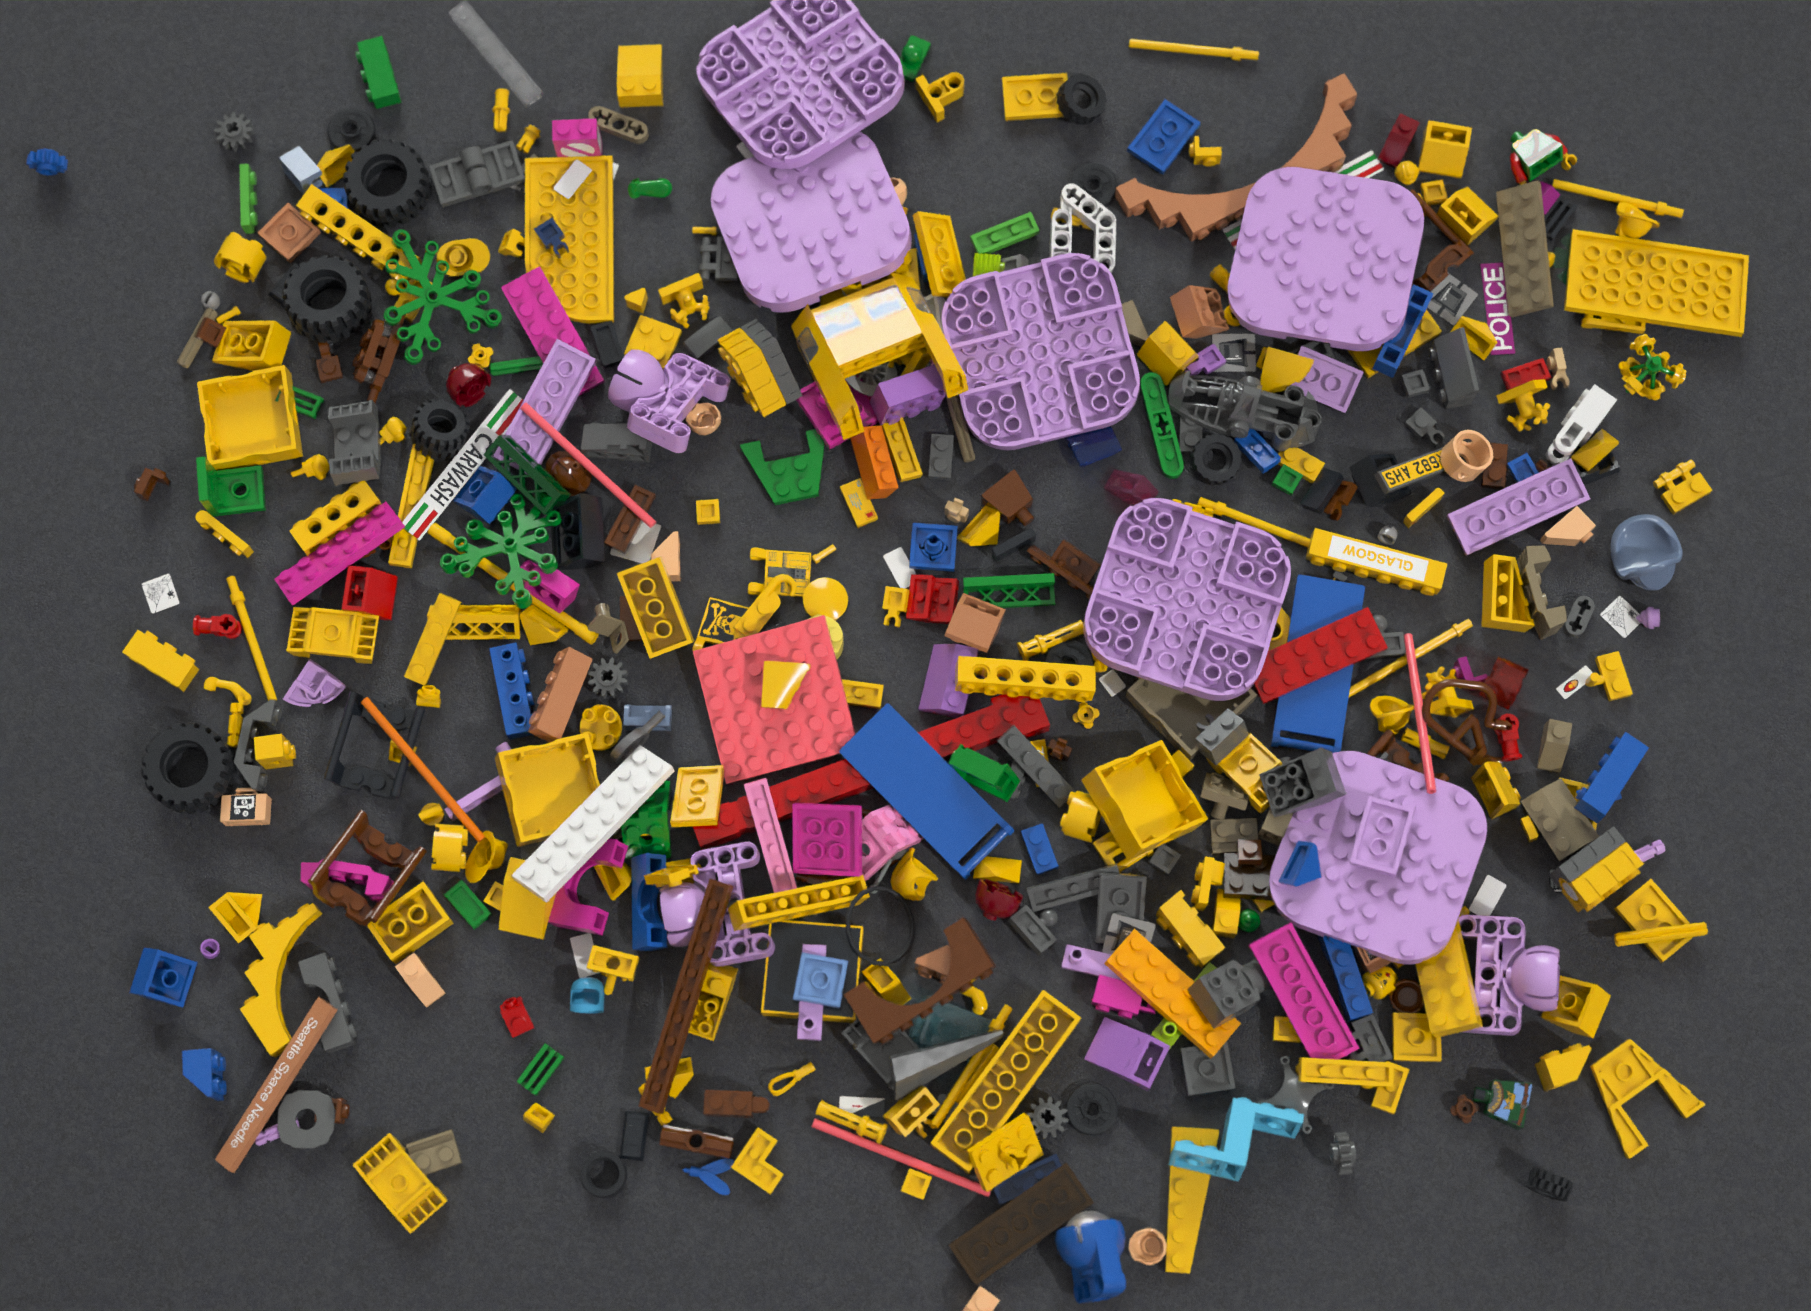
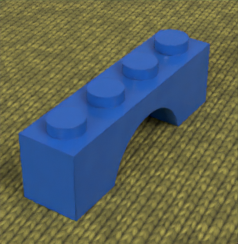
M1413 284L1404 324L1396 337L1384 343L1373 366L1374 370L1391 378L1394 377L1434 293Z
M645 853L631 858L632 950L656 951L667 948V930L657 911V895L660 887H656V884L646 885L644 875L666 868V855Z
M1317 935L1323 954L1334 973L1339 992V1001L1346 1022L1348 1023L1371 1015L1373 1010L1350 944L1326 935L1324 937Z

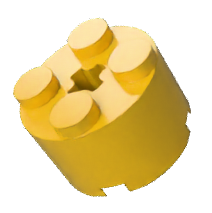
M230 232L214 258V263L219 269L221 266L226 269L225 274L237 281L248 283L249 280L254 282L266 260V255L261 250L262 244L258 241H249L242 238L238 233Z
M1078 790L1076 792L1071 791L1067 801V805H1069L1068 814L1063 813L1060 822L1061 831L1066 836L1091 843L1092 837H1095L1101 813L1098 811L1090 794Z
M435 824V829L439 830V832L434 831L432 858H434L433 862H436V864H432L431 869L460 872V869H465L466 852H462L463 846L468 845V829H464V826Z

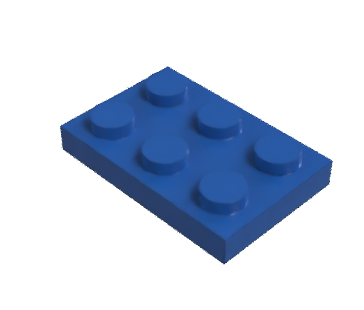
M1165 99L1129 145L1127 152L1163 175L1198 130L1201 122Z

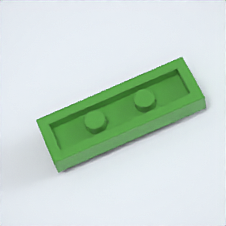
M240 164L241 227L246 234L255 233L254 225L258 224L257 213L254 212V205H257V195L254 192L257 177L249 164Z
M1029 212L970 236L976 253L990 254L1038 235L1040 230L1032 213Z

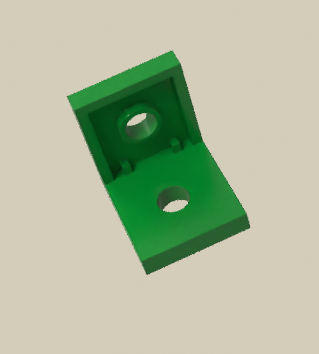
M206 457L196 458L199 501L211 516L266 510L263 468L261 465L216 471ZM246 486L245 494L241 496L235 494L237 487Z
M665 781L621 826L623 844L628 846L625 859H631L645 853L666 855V858H671L672 850L668 820L671 792L670 781ZM642 834H649L653 838L644 840L640 836Z

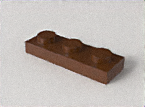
M635 485L629 497L645 512H648L656 495ZM624 504L604 544L626 554L643 521Z

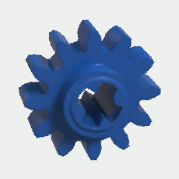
M40 149L37 150V153L30 151V154L27 156V165L31 169L36 168V172L39 174L52 176L57 174V172L64 173L67 170L68 160L65 159V156H59V153L54 150Z

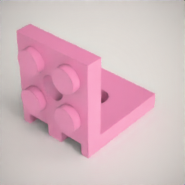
M891 804L870 812L862 820V845L865 843L870 849L869 855H866L862 850V875L865 881L872 877L897 852L916 845L924 839Z

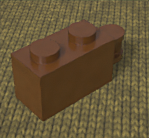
M705 1090V1116L753 1118V1113H765L770 1108L766 1098L754 1097L752 1091Z

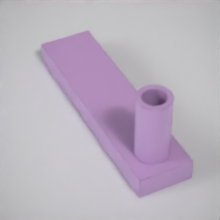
M504 742L497 746L495 750L498 753L511 750V747L507 742ZM499 776L457 801L465 813L503 790ZM447 807L445 811L452 821L456 820V815Z
M803 944L802 952L826 957V945ZM799 1001L798 1040L821 1041L823 1005Z
M1069 944L1066 945L1061 968L1096 977L1104 975L1122 980L1104 964L1111 956L1110 954Z

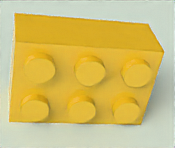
M423 881L390 904L376 923L370 922L368 928L390 960L397 964L451 926L453 921Z

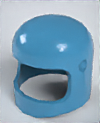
M591 977L575 980L571 986L570 1011L585 1014L603 1013L605 997L603 983Z

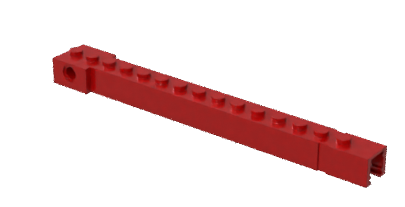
M1002 694L991 698L990 706L918 733L945 761H949L952 753L958 749L960 744L973 751L998 743L996 740L1012 725L1028 739L1049 731L1050 723L1040 699H1033L1030 696L1009 697ZM846 759L769 787L779 823L793 818L794 803L832 804L874 788ZM747 795L738 798L737 801L721 804L717 825L693 826L701 850L713 848L740 838L741 835L748 832L751 834L757 831Z

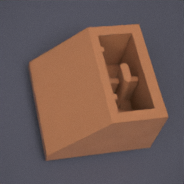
M1189 285L1170 297L1182 337L1197 339L1229 329L1227 320L1224 318L1221 297L1217 289Z
M963 593L948 625L945 637L987 653L999 631L1006 609Z
M946 945L917 958L915 970L919 971L918 975L927 979H931L932 976L936 977L943 984L950 969V946Z

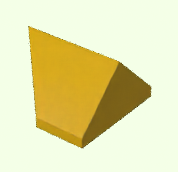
M227 892L208 908L234 939L240 943L257 929L262 894Z

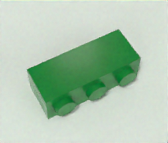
M379 36L357 42L359 51L355 53L358 63L363 64L364 70H361V75L364 83H368L370 88L366 90L369 102H374L376 109L402 102L383 37Z

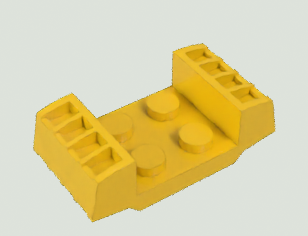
M293 607L286 651L298 657L310 658V654L353 658L356 663L372 664L379 616L353 611Z
M1248 733L1249 735L1217 765L1209 759L1207 761L1217 773L1221 774L1224 772L1248 795L1250 804L1259 813H1263L1270 805L1259 774L1282 765V762L1251 733Z
M389 1133L355 1162L353 1166L391 1213L411 1234L444 1205L448 1199L438 1187L432 1184L410 1158L401 1143Z

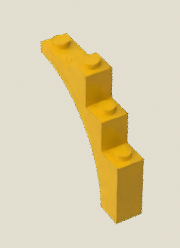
M308 903L297 910L298 913L292 918L287 917L277 924L278 927L276 929L269 922L267 924L262 923L249 936L264 959L252 962L248 966L249 969L244 972L259 996H252L244 1002L245 1006L240 1008V1010L269 1054L273 1057L283 1053L292 1039L286 1027L281 1009L280 990L282 973L288 955L297 939L311 923L322 915V912L314 903L310 905Z

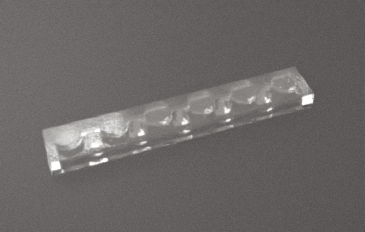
M466 0L449 11L450 17L526 108L544 96L543 91Z

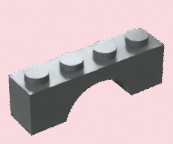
M322 953L299 961L298 964L304 984L324 990L330 1004L337 1009L336 1014L321 1036L324 1050L332 1053L355 1045V1037H358L355 1025L353 1023L350 1024L348 1015H351L347 1001L343 1002L341 993H344L342 982L340 979H336L334 971L338 969L335 959L333 957L330 958L326 953Z

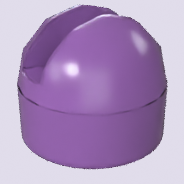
M206 939L202 942L200 950L205 958L214 959L220 952V946L216 940ZM208 946L214 953L211 954L205 948Z

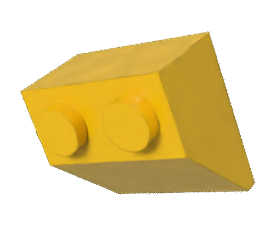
M1166 321L1147 338L1137 353V356L1150 370L1161 377L1166 387L1199 357Z
M1559 975L1558 1007L1552 1011H1543L1541 1018L1572 1033L1594 1038L1611 995L1597 984Z

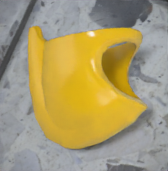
M911 847L895 867L890 883L892 890L898 892L903 898L920 901L925 896L928 884L931 881H937L938 877L923 863L913 857L915 849Z

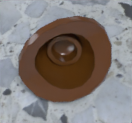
M559 451L549 457L545 470L571 494L569 497L583 493L590 486L592 474L567 451Z

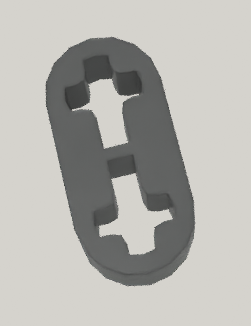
M1580 596L1572 604L1567 621L1563 625L1564 633L1568 637L1577 638L1585 631L1595 607L1590 597ZM1584 602L1587 609L1582 615L1578 614L1581 609L1579 605ZM1577 619L1579 620L1577 624L1579 629L1574 632L1571 630V625Z

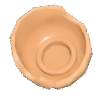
M708 402L696 403L686 416V422L693 432L699 435H709L719 427L721 413L713 404Z
M1144 1228L1132 1235L1129 1239L1128 1249L1133 1260L1145 1265H1153L1160 1262L1165 1256L1167 1242L1163 1234L1158 1230Z

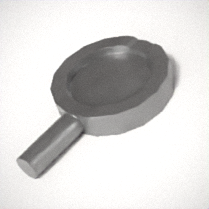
M658 711L643 727H639L625 736L612 750L610 755L617 764L624 762L639 745H644L649 737V732L665 718V715Z

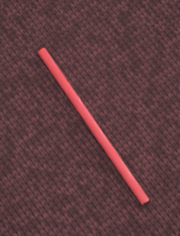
M524 403L520 409L647 526L652 528L656 524V521L528 403Z
M1407 633L1404 635V643L1427 793L1433 794L1436 792L1427 726L1422 716L1423 700L1413 635Z
M816 1118L812 1124V1127L865 1149L986 1197L990 1195L991 1190L988 1192L984 1191L980 1183Z

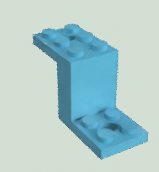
M1243 1097L1233 1098L1226 1114L1220 1151L1214 1146L1206 1145L1201 1147L1194 1145L1189 1140L1176 1141L1168 1165L1239 1181L1246 1167L1252 1129L1295 1139L1303 1124L1304 1114L1298 1113L1295 1109L1286 1108L1283 1110L1275 1108L1274 1105L1269 1103H1253L1250 1099Z

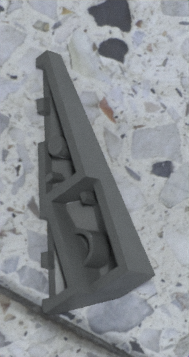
M999 1029L935 1043L930 1047L888 1056L895 1100L903 1098L1003 1038V1030Z

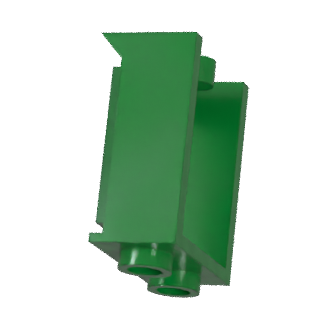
M962 744L951 755L949 764L967 783L1005 802L1009 801L1020 782V779L1008 763L1001 765L967 747L965 748Z

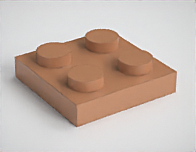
M287 203L258 232V235L291 263L321 231L312 222L303 218L300 212L290 203Z

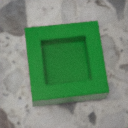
M1283 464L1272 486L1292 496L1303 475Z

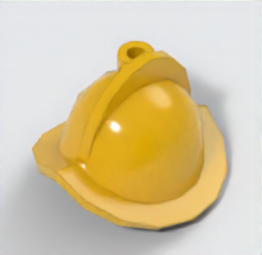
M1622 202L1617 205L1616 211L1620 217L1615 233L1618 236L1638 239L1646 235L1651 228H1658L1660 223L1649 218L1632 204Z
M1384 695L1372 699L1370 709L1378 720V730L1385 732L1389 729L1396 735L1408 723L1411 711L1414 710V705H1409L1399 698Z

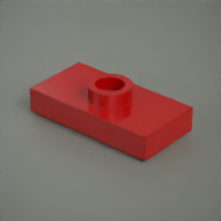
M1543 358L1502 371L1500 374L1507 391L1532 380L1545 379V381H1549L1551 379Z

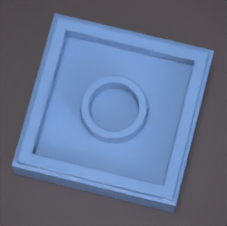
M802 952L793 1000L840 1008L848 961Z

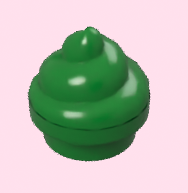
M1253 909L1241 911L1238 927L1244 932H1254L1260 926L1259 914Z

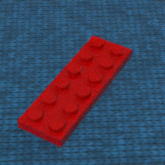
M1367 607L1269 650L1261 673L1253 685L1262 704H1265L1387 650L1388 647Z

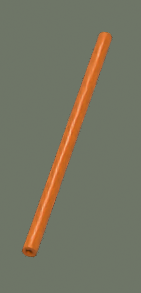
M368 697L363 699L361 704L477 842H481L485 835Z

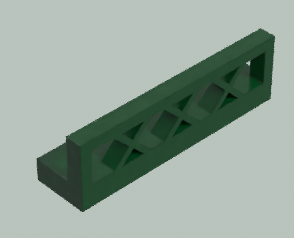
M499 435L484 454L544 515H548L558 501H566L571 495L510 435ZM498 447L504 451V460L498 461L492 455ZM516 462L519 465V475L513 476L510 473V463ZM526 477H531L534 480L535 490L529 491L525 487ZM540 492H546L552 497L546 507L541 503Z

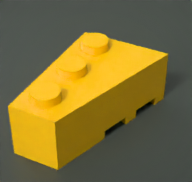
M1493 554L1484 561L1482 627L1526 632L1535 626L1527 607L1529 603L1523 593V582L1515 557Z
M1180 890L1159 908L1156 914L1158 917L1156 921L1163 930L1168 929L1172 933V940L1179 948L1183 947L1189 953L1187 958L1194 966L1199 965L1202 969L1220 954L1225 947L1208 924L1205 925L1197 916L1198 911L1195 907L1191 908L1183 899L1185 894Z

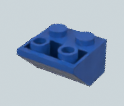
M211 1048L182 1051L183 1075L206 1096L217 1101H224L223 1095L227 1093L226 1081L223 1080L226 1060L225 1057H222V1053Z

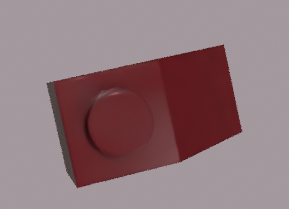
M1400 113L1377 160L1396 168L1412 142L1420 122Z

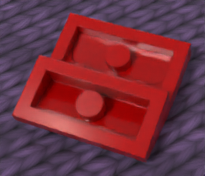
M911 574L906 619L949 624L956 609L959 580L956 578H935L933 575Z

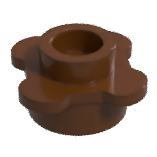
M1460 1095L1457 1098L1458 1102L1455 1106L1451 1107L1450 1112L1452 1115L1460 1117L1463 1123H1470L1471 1117L1479 1110V1106L1477 1103L1467 1099L1466 1095Z

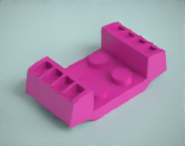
M323 859L318 863L301 862V882L311 890H313V887L308 880ZM334 861L329 867V877H332V880L346 882V879L355 880L356 884L366 886L365 895L373 902H379L393 884V880L389 876L376 873L370 866Z

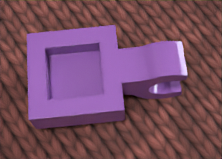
M1212 344L1197 353L1199 357L1196 359V362L1188 365L1185 372L1190 370V375H1197L1203 370L1208 375L1225 365L1226 360L1215 344Z

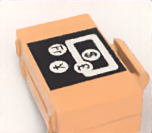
M251 787L237 788L235 795H222L220 822L225 826L270 825L272 799L267 794H258Z

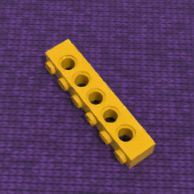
M310 185L296 206L301 211L300 215L309 222L312 219L318 222L317 227L327 234L331 231L337 235L335 239L346 246L349 243L354 247L353 251L362 258H365V256L371 258V263L378 269L383 270L386 262L393 256H399V265L411 268L402 249H398L392 244V238L314 185ZM326 207L327 213L319 216L318 211ZM344 219L345 225L341 228H336L337 221ZM363 232L361 239L354 240L355 233ZM381 244V249L378 252H372L373 245ZM416 255L419 263L422 264V260ZM388 264L390 269H396L395 264ZM396 273L389 274V276L396 280L404 278L409 282L411 279Z
M958 656L955 665V691H961L965 694L977 692L990 696L1004 694L1009 697L1030 696L1033 699L1045 697L1053 698L1057 701L1072 699L1077 702L1092 701L1096 691L1095 666ZM975 675H980L984 679H978ZM998 677H1004L1007 681H1001ZM1025 678L1029 680V683H1025L1021 679ZM1044 680H1049L1052 684H1046ZM1066 682H1072L1075 686H1070Z
M863 875L737 900L728 908V913L733 930L737 931L847 908L862 890L867 889ZM869 893L863 895L861 899L855 904V906L860 905L862 902L870 897Z

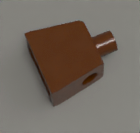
M1015 469L981 495L982 504L1000 512V519L1007 524L1017 518L1023 526H1026L1034 519L1033 515L1027 510L1032 506L1033 499Z

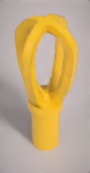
M810 1062L798 1070L795 1069L792 1072L773 1078L768 1085L770 1093L774 1096L785 1093L797 1081H800L801 1078L815 1071V1067ZM794 1077L782 1089L778 1091L773 1089V1084L785 1078Z

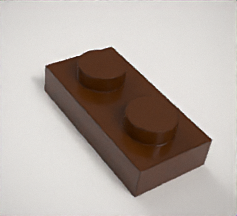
M1490 443L1493 449V459L1491 464L1482 472L1481 487L1504 489L1508 444Z

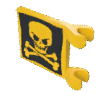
M710 597L693 645V651L704 648L705 642L717 645L733 640L735 630L733 627L749 607Z

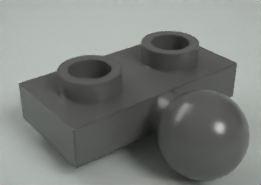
M1374 615L1373 618L1388 648L1366 659L1404 656L1406 650L1403 631L1384 633V630L1387 628L1386 618L1382 615Z
M1025 905L1008 920L1038 956L1057 941L1047 928L1055 925L1058 920V915L1054 909L1046 908L1042 910L1038 918Z

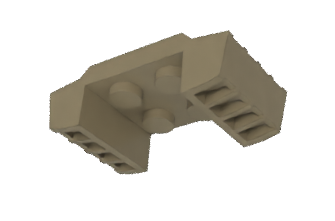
M1526 546L1519 558H1517V563L1523 582V593L1529 603V606H1527L1529 614L1534 621L1536 632L1540 640L1556 634L1567 621L1565 606L1546 609L1548 601L1545 593H1542L1540 588L1541 576L1539 573L1544 571L1550 563L1551 557L1545 546Z

